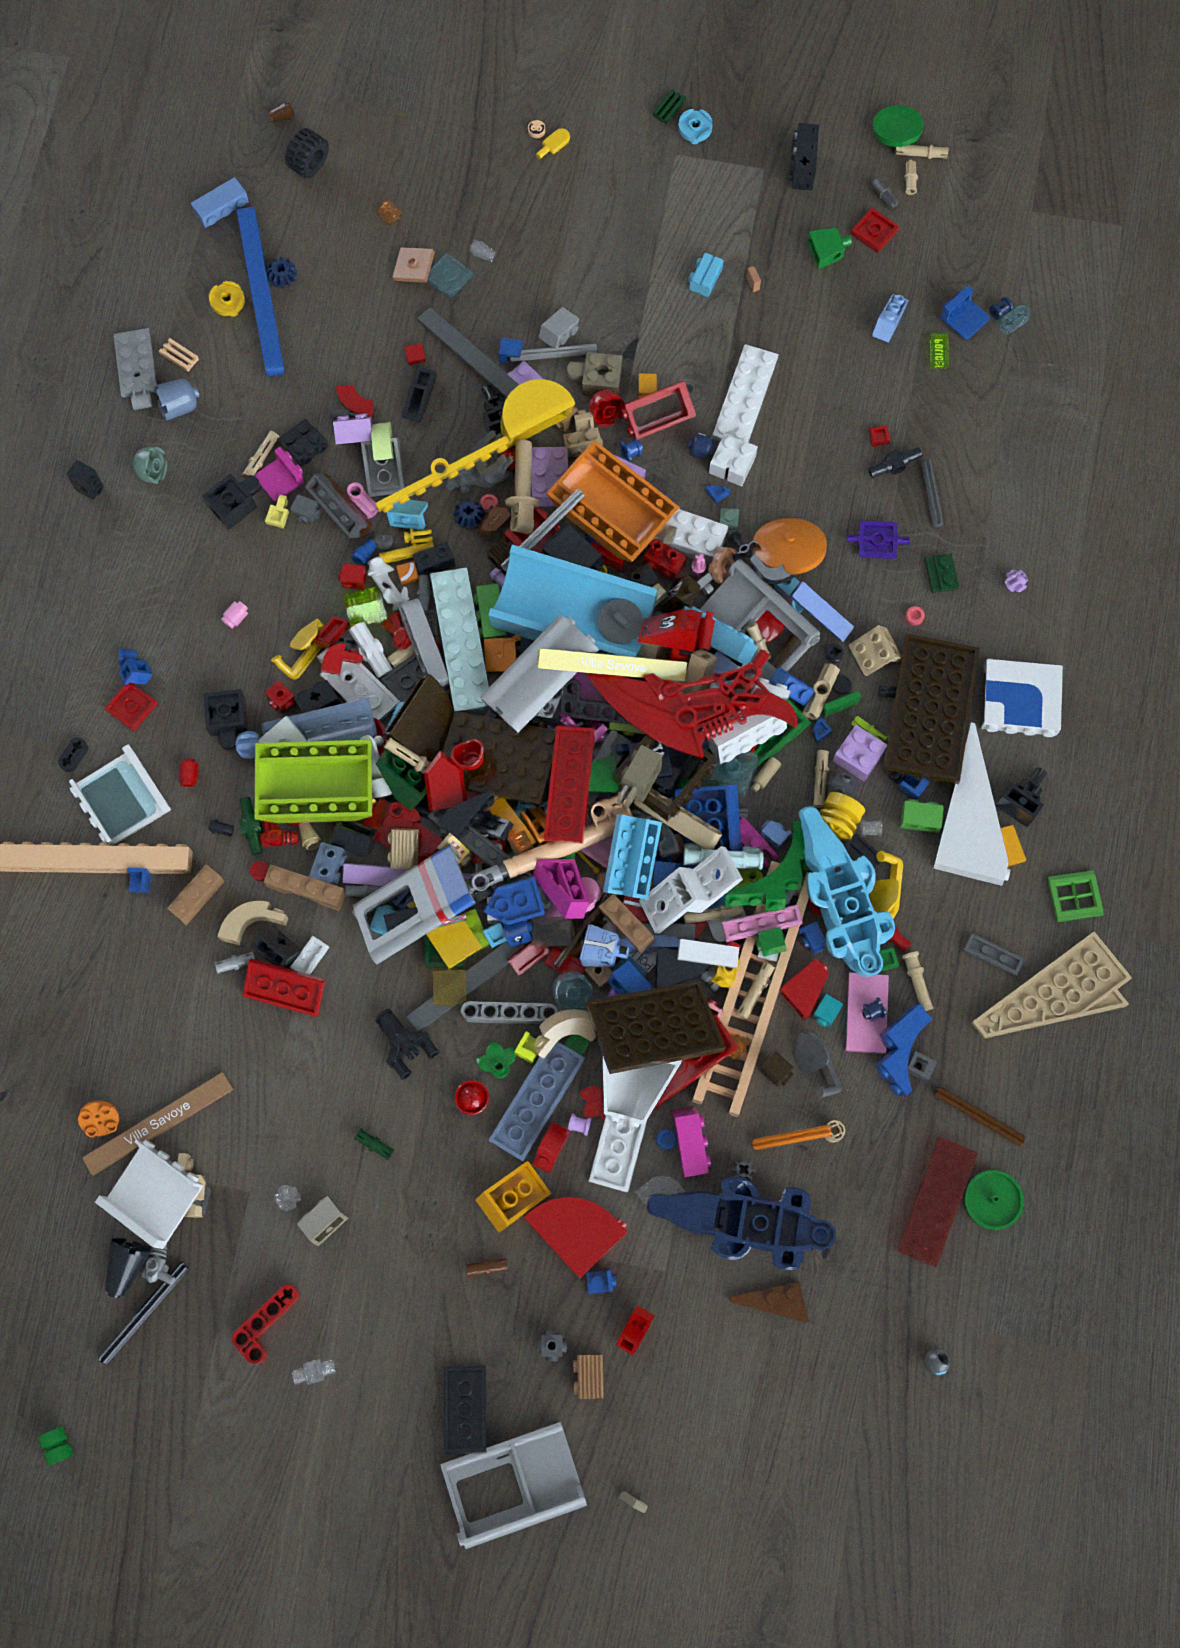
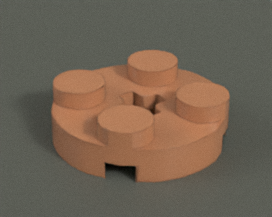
M729 547L717 548L708 569L716 583L723 584L730 576L728 571L735 563L733 560V555L737 553L735 549Z

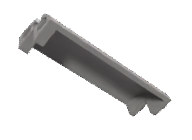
M560 614L481 695L484 702L517 732L577 673L575 671L537 668L538 649L546 648L596 653L599 650L594 645L596 643L595 639L589 634L585 636L576 627V622L569 616L565 618Z

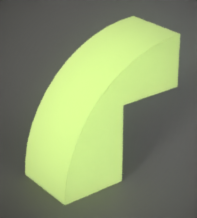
M391 422L372 424L371 437L374 461L393 459Z

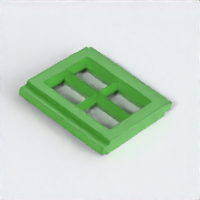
M1094 870L1047 878L1057 922L1104 915ZM1089 882L1091 892L1077 894L1075 884ZM1071 885L1073 895L1059 897L1057 886ZM1092 896L1094 906L1080 908L1078 898ZM1074 899L1076 909L1062 911L1060 900Z

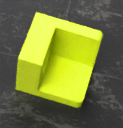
M527 1031L514 1052L516 1056L533 1064L538 1055L533 1047L536 1038L530 1036V1033Z

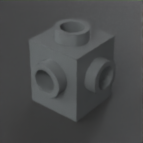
M838 772L835 778L831 776L827 787H829L827 795L830 792H839L852 797L859 782L852 779L848 774Z
M546 1331V1335H542L541 1339L537 1340V1352H541V1357H546V1361H558V1357H563V1352H567V1340H563V1335H558V1331ZM549 1342H555L556 1348L554 1350L548 1348Z

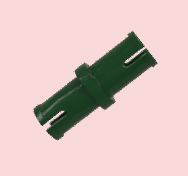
M361 1128L354 1137V1140L368 1147L370 1152L374 1151L386 1160L390 1159L391 1154L395 1150L381 1142L379 1137L375 1138Z

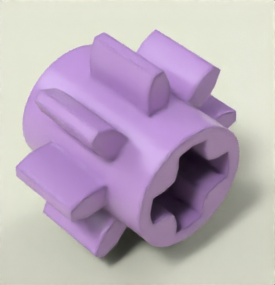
M1012 569L1006 574L1008 578L1005 580V584L1010 591L1016 590V592H1021L1027 588L1025 583L1028 581V578L1022 570Z

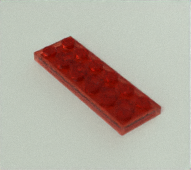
M938 1138L897 1252L935 1268L937 1267L976 1160L977 1152L944 1138Z

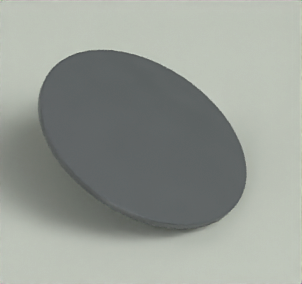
M615 599L608 602L602 607L598 615L600 633L605 639L616 644H625L633 641L639 635L643 625V617L639 608L631 601L625 599Z

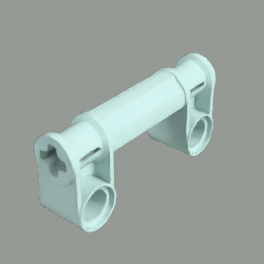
M685 843L683 865H699L716 850L703 849V847L695 843ZM745 846L742 847V851H728L736 868H758L762 870L763 852H761L760 848Z

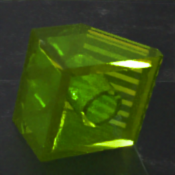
M378 586L343 595L351 628L360 622H364L365 625L370 623L379 624L387 619Z

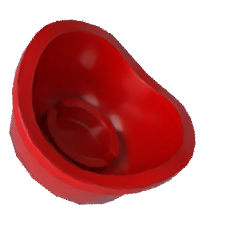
M477 739L460 743L452 749L451 758L457 766L464 770H475L484 761V746Z

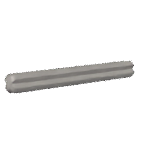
M593 343L559 346L556 349L553 347L521 350L520 358L510 357V361L587 355V352L597 353V345Z

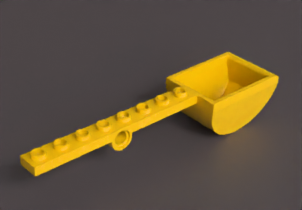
M535 379L520 384L508 395L501 416L502 438L450 465L445 459H435L431 464V475L375 503L377 510L386 513L394 508L393 505L409 501L410 496L423 494L426 492L427 487L431 485L436 487L443 483V479L447 477L451 479L459 475L458 471L464 468L467 471L475 466L474 463L490 459L491 454L495 452L500 454L516 445V441L526 440L570 417L575 405L573 397L563 386L550 380ZM442 465L445 467V471L437 473L435 467Z

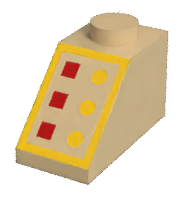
M449 833L437 848L440 851L447 845L452 844L461 858L458 862L460 869L462 866L466 867L471 861L470 857L472 854L459 840Z

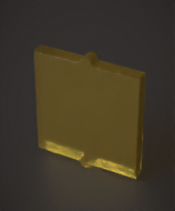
M448 969L447 971H433L434 1006L448 1005L452 1007V1005H463L466 1003V970Z

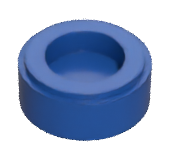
M669 1129L661 1130L656 1138L657 1145L663 1150L672 1149L677 1141L675 1133Z

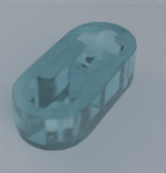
M1020 305L1006 314L1000 323L1001 331L1012 333L1026 323L1031 313L1030 309L1025 305Z

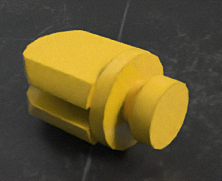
M411 528L410 533L404 532L405 543L411 541L413 545L419 542L432 541V536L414 537L431 534L432 529L413 530Z

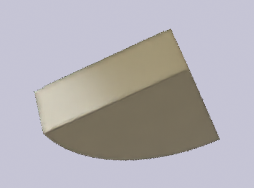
M669 526L663 543L673 544L677 527Z
M622 1491L619 1496L621 1500L645 1514L648 1508L647 1504L625 1491Z

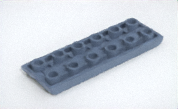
M369 698L289 717L309 742L358 740L365 735H378ZM283 718L261 723L263 735Z

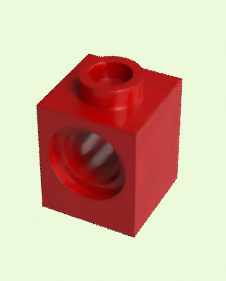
M343 564V568L339 570L338 581H341L342 588L365 590L366 567Z

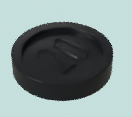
M844 675L837 676L833 685L834 691L838 694H846L851 689V680Z

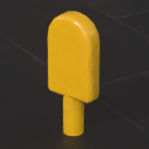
M563 128L557 129L543 140L542 145L544 147L536 153L537 158L541 159L548 152L555 154L570 140L568 130Z

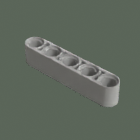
M416 598L399 604V611L423 676L431 674L442 687L449 685L446 669L419 599Z
M469 1001L462 1005L461 1014L464 1020L472 1023L542 1024L547 1019L544 1016L545 1011L552 1010L554 1013H558L556 1006L549 1003ZM468 1008L476 1010L473 1016H467L465 1011ZM488 1008H493L496 1011L492 1017L485 1015V1011ZM507 1009L515 1011L512 1017H506L504 1013ZM528 1009L535 1012V1015L531 1018L524 1016L525 1011Z

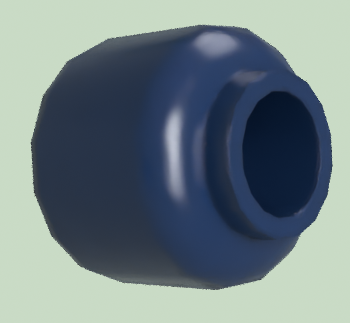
M696 433L693 438H689L687 448L690 449L691 456L706 459L712 455L715 442L712 441L711 436Z

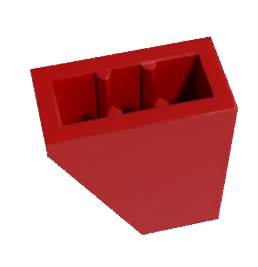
M817 959L812 961L779 990V993L804 1022L810 1016L829 975L828 967L824 962H819Z

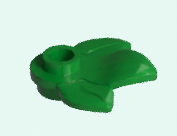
M490 1042L486 1049V1055L477 1057L476 1062L483 1072H491L496 1078H504L508 1075L510 1065L515 1061L516 1054L513 1047L503 1050L499 1043ZM498 1066H503L501 1070L496 1069Z

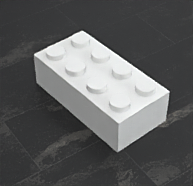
M679 509L649 544L651 545L655 539L663 543L669 526H675L677 531L673 544L668 546L693 560L696 555L700 556L702 554L704 555L705 563L710 565L717 548L723 547L728 526Z
M767 715L747 717V722L744 725H740L738 722L732 724V731H729L728 727H726L727 733H724L721 729L722 735L718 736L717 732H715V738L710 734L711 739L708 740V744L719 763L722 764L733 760L740 753L748 752L753 746L766 742L773 735L781 734L787 728L786 722Z

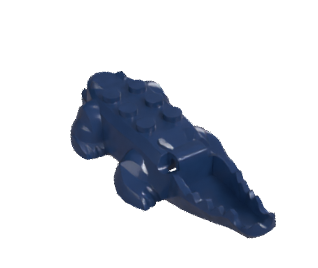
M744 1177L722 1179V1194L705 1191L682 1192L671 1195L654 1193L650 1195L647 1202L649 1214L664 1218L690 1233L699 1235L711 1234L715 1236L710 1249L717 1255L729 1260L743 1258L751 1248L772 1251V1260L775 1267L795 1270L800 1267L804 1252L813 1249L820 1251L828 1249L834 1244L836 1239L835 1228L830 1222L817 1220L816 1217L809 1214L811 1201L810 1195L800 1188L787 1187L782 1193L781 1200L759 1197L755 1185ZM718 1202H722L723 1206H717Z

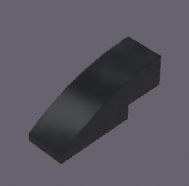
M417 367L402 418L416 422L421 421L436 380L437 373L435 371Z

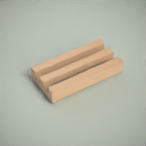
M171 338L168 339L167 344L163 345L164 348L159 350L162 356L187 372L199 360L197 355ZM167 351L172 352V353L175 354L177 357H179L180 359L186 361V362L189 363V364H188V365L184 364L183 362H181L180 360H178L177 358H175V357L172 356L171 354L167 353Z

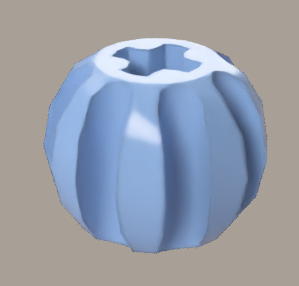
M245 731L238 735L236 749L241 757L245 759L255 758V743H259L258 740L261 738L258 733Z

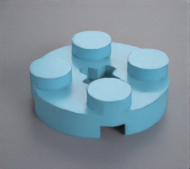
M689 109L680 116L678 131L684 139L692 144H697L707 139L712 133V118L704 110L694 111V109ZM692 124H695V125L699 124V126H698L697 128H695V127H692Z

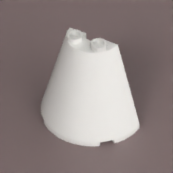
M603 1058L604 1114L608 1115L607 1119L619 1122L620 1118L628 1120V1125L639 1127V1124L644 1125L682 1060L609 1074Z

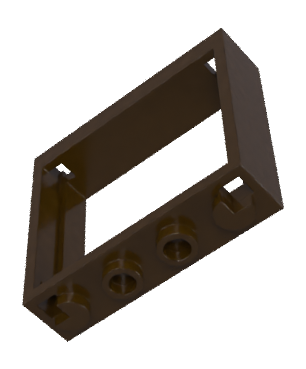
M648 735L641 740L613 773V781L622 787V784H620L623 778L621 774L625 766H630L632 762L630 758L635 750L638 751L641 745L650 749L656 740ZM702 748L704 757L700 759L705 764L668 807L649 793L642 803L667 822L672 817L674 818L678 815L682 804H687L691 800L693 791L695 789L699 790L705 782L703 779L707 775L711 776L717 767L715 766L717 758L704 748Z

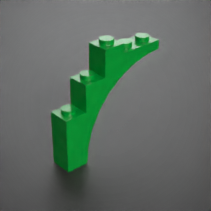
M793 821L792 844L781 864L769 875L754 883L730 889L724 896L725 906L738 907L741 905L757 906L764 904L765 911L785 910V890L794 891L801 889L803 879L801 870H810L805 861V845L801 821Z

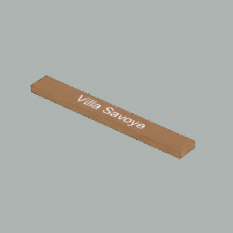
M222 1072L82 1157L91 1175L94 1176L138 1149L139 1145L135 1143V1140L144 1141L146 1139L151 1141L234 1089Z

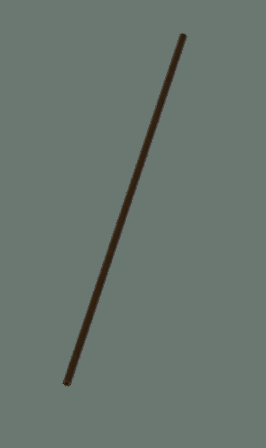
M795 634L790 636L772 661L771 665L775 668L779 666L797 641L798 637ZM709 748L708 752L714 755L711 749ZM700 760L688 778L692 779L705 762ZM605 892L553 963L556 968L559 969L587 931L588 925H591L601 912L599 906L613 893Z

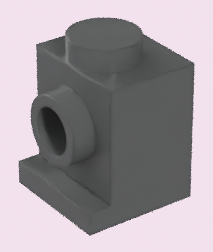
M915 1051L913 1055L909 1054L908 1073L926 1083L930 1079L937 1061ZM916 1063L921 1065V1070L915 1068Z

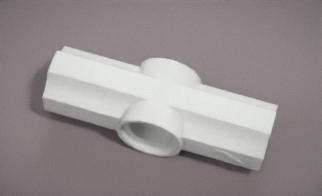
M360 622L350 628L349 631L359 646V654L363 655L364 661H368L376 676L380 678L391 672L393 669L383 654L381 643L378 639L373 638L365 623Z

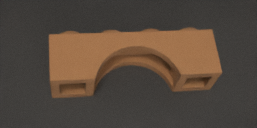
M271 864L263 882L269 889L284 894H296L336 911H340L346 896V892L342 887Z

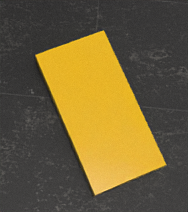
M414 900L407 904L409 909L416 907ZM465 921L438 927L426 934L449 969L482 948Z

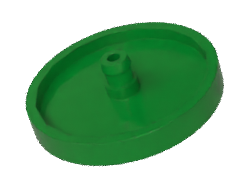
M894 105L886 107L879 111L873 120V133L881 143L892 147H903L916 142L923 131L921 115L916 110L907 106Z
M988 1170L977 1174L969 1181L964 1191V1206L968 1216L978 1226L988 1230H1001L1011 1226L1019 1219L1024 1207V1197L1021 1187L1013 1177L1002 1171Z

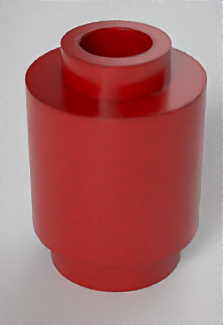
M185 758L184 761L180 762L178 778L180 786L195 787L196 782H198L199 763L195 762V759Z

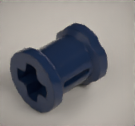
M1003 297L999 303L990 306V314L994 319L999 320L1007 311L1013 310V304L1009 298Z

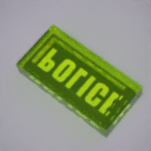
M931 333L930 368L948 369V334Z

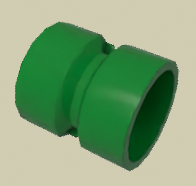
M64 1426L53 1429L37 1438L41 1449L46 1450L44 1458L47 1466L56 1464L74 1455L70 1443L65 1442L68 1437Z

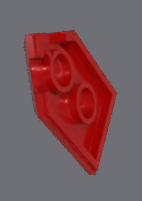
M440 750L424 771L429 811L450 808L467 801L463 768L457 766L450 757Z

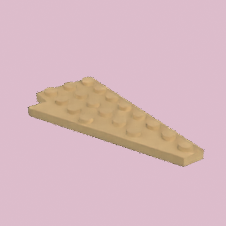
M1093 932L975 1019L971 1024L982 1038L985 1039L1124 1008L1129 1003L1117 989L1132 979V977L1098 935Z

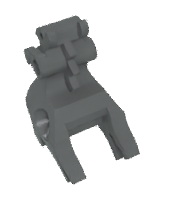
M492 430L486 437L477 442L471 453L502 438L503 435L500 433L496 435L495 431ZM495 452L491 454L490 459L474 463L475 466L467 471L465 468L458 471L459 475L451 479L449 477L445 478V485L448 490L459 487L461 493H467L470 485L491 488L500 482L514 477L512 470L506 471L507 467L513 462V459L510 456L506 459L505 455L500 456V454ZM445 468L440 469V473L445 471Z

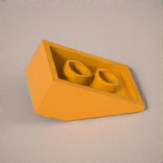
M527 1161L485 1190L475 1200L500 1233L552 1193Z

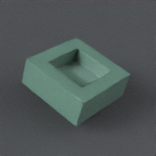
M721 508L720 523L727 525L729 529H738L739 509Z

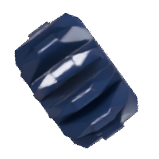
M280 257L278 261L273 259V263H269L267 276H269V281L275 287L279 285L284 288V285L290 287V282H295L297 270L295 269V264L290 262L288 258L283 260Z
M469 498L467 502L461 500V505H456V511L453 512L455 522L460 524L462 529L467 526L468 530L471 529V526L477 529V523L481 524L482 518L485 516L482 511L483 506L481 504L478 505L477 500L473 502Z

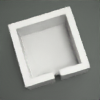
M724 433L711 460L709 474L724 479L726 468H728L727 481L743 486L756 458L758 446Z

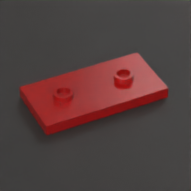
M381 797L372 810V816L366 818L362 825L378 830L376 840L391 850V844L388 843V836L383 827V821L388 816V807L391 803ZM396 809L394 811V814L396 815L401 813V810ZM413 822V829L419 830V864L420 856L427 852L435 854L438 850L437 847L443 839L420 823Z
M250 959L242 997L317 1017L320 1012L326 979Z

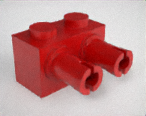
M655 539L644 555L643 564L650 563L652 569L661 573L664 578L675 581L686 565L687 556Z

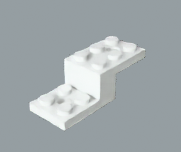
M721 846L694 869L683 867L676 869L649 892L648 900L640 899L639 902L654 932L661 933L687 911L702 913L743 879L726 847ZM719 869L720 877L716 879V871ZM662 901L665 902V908L663 911L660 908Z

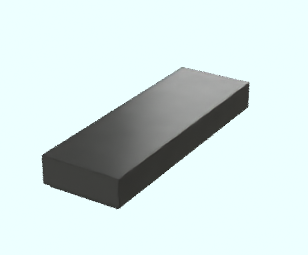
M973 933L970 934L962 950L1014 977H1017L1025 958Z

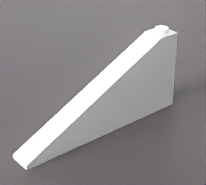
M971 723L965 745L960 783L955 784L934 869L1002 886L1004 880L1008 881L1011 869H1007L1009 862L975 723Z

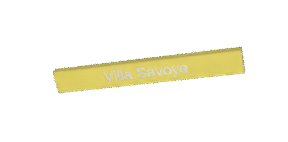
M539 648L536 667L644 678V675L654 673L660 679L685 681L687 662Z

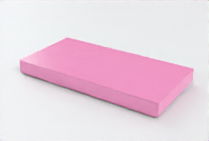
M849 972L845 1051L886 1054V1046L883 1044L879 1034L887 1028V1015L884 1018L881 1016L875 1018L873 1022H870L869 1019L865 1020L861 1009H863V1004L866 1003L868 1005L874 1002L875 998L879 997L887 1012L889 975L876 974L871 977H862L857 973Z

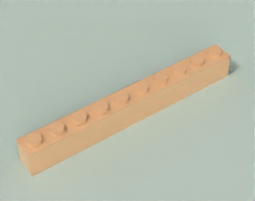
M3 842V844H0V871L128 873V868H147L151 874H191L193 851L185 844H176V847H168L167 844L149 846L143 843L137 844V846H130L126 843H119L118 846L99 843V846L90 843L72 845L67 842H62L60 845H53L50 842H42L41 845H34L32 842H22V844Z

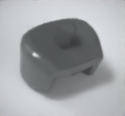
M377 534L374 537L376 547L380 550L391 549L393 537L391 535Z

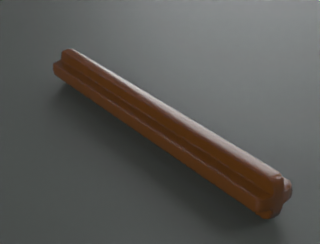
M939 1086L936 1089L935 1097L1018 1146L1024 1143L1026 1137L945 1088Z

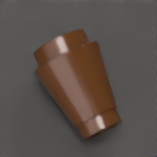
M284 102L268 112L271 122L290 120L291 117L295 116L290 102Z

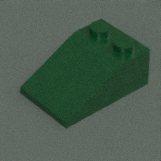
M385 749L375 764L395 799L411 811L427 792L424 774L420 771L416 772L414 766L388 749Z

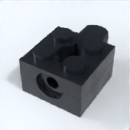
M230 473L204 493L202 497L206 506L230 530L257 508L253 496L261 490V485L256 476L250 475L239 483Z
M236 689L204 693L206 730L210 736H219V744L224 750H234L238 737L237 733L248 731L246 700L243 691Z

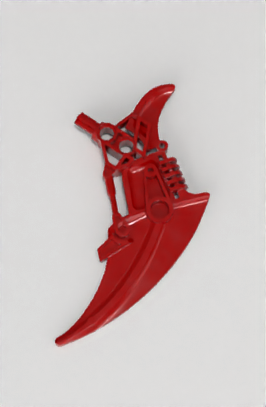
M760 650L752 663H748L742 668L724 673H714L712 676L685 684L682 682L673 683L671 680L662 681L654 673L644 675L645 681H638L620 675L586 673L602 697L634 727L672 749L699 758L704 757L702 744L705 739L707 741L711 739L710 734L713 738L716 737L715 732L720 736L722 735L721 729L724 733H727L726 727H728L729 731H732V724L738 722L740 725H744L747 722V717L772 716L790 724L794 728L797 727V716L794 708L781 697L770 693L759 681V677L762 674L761 668L770 657L766 650ZM748 673H752L755 675L752 678L745 677V675ZM734 680L731 686L725 683ZM711 683L718 685V688L682 694L685 688ZM757 685L759 688H756V690H755L754 693L752 694L751 692L753 691V689H754L755 686ZM736 689L744 690V692L741 694H738L734 691Z

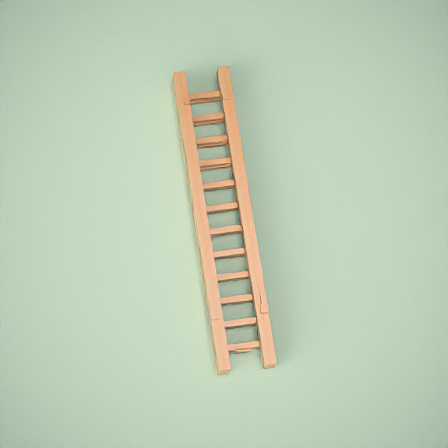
M771 861L767 875L781 863ZM808 872L804 878L801 890L796 889L797 891L794 895L798 897L796 905L798 904L801 918H803L809 899ZM764 904L756 906L754 914L765 912ZM800 925L781 929L787 932L784 940L786 951L780 953L777 963L759 959L758 955L752 954L755 940L759 939L758 935L746 938L739 958L741 961L738 965L735 982L729 988L722 1009L724 1011L720 1017L721 1022L732 1037L751 1043L748 1053L735 1050L728 1055L745 1061L742 1072L716 1064L700 1076L692 1102L702 1104L706 1090L733 1099L728 1114L735 1117L739 1116ZM749 960L760 964L766 962L775 967L772 980L769 979L767 982L769 990L766 998L759 996L756 1002L763 1005L760 1017L750 1014L748 1019L745 1020L736 1014L738 1009H735L734 1005L737 996L745 998L748 993L740 990L743 978L752 981L757 976L746 972ZM733 1016L757 1024L754 1035L729 1027L730 1017ZM712 1072L739 1080L736 1091L709 1082Z

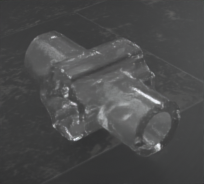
M318 1359L304 1363L303 1368L292 1371L294 1384L307 1382V1385L324 1381L325 1376L336 1373L334 1361L332 1359L321 1363V1360Z

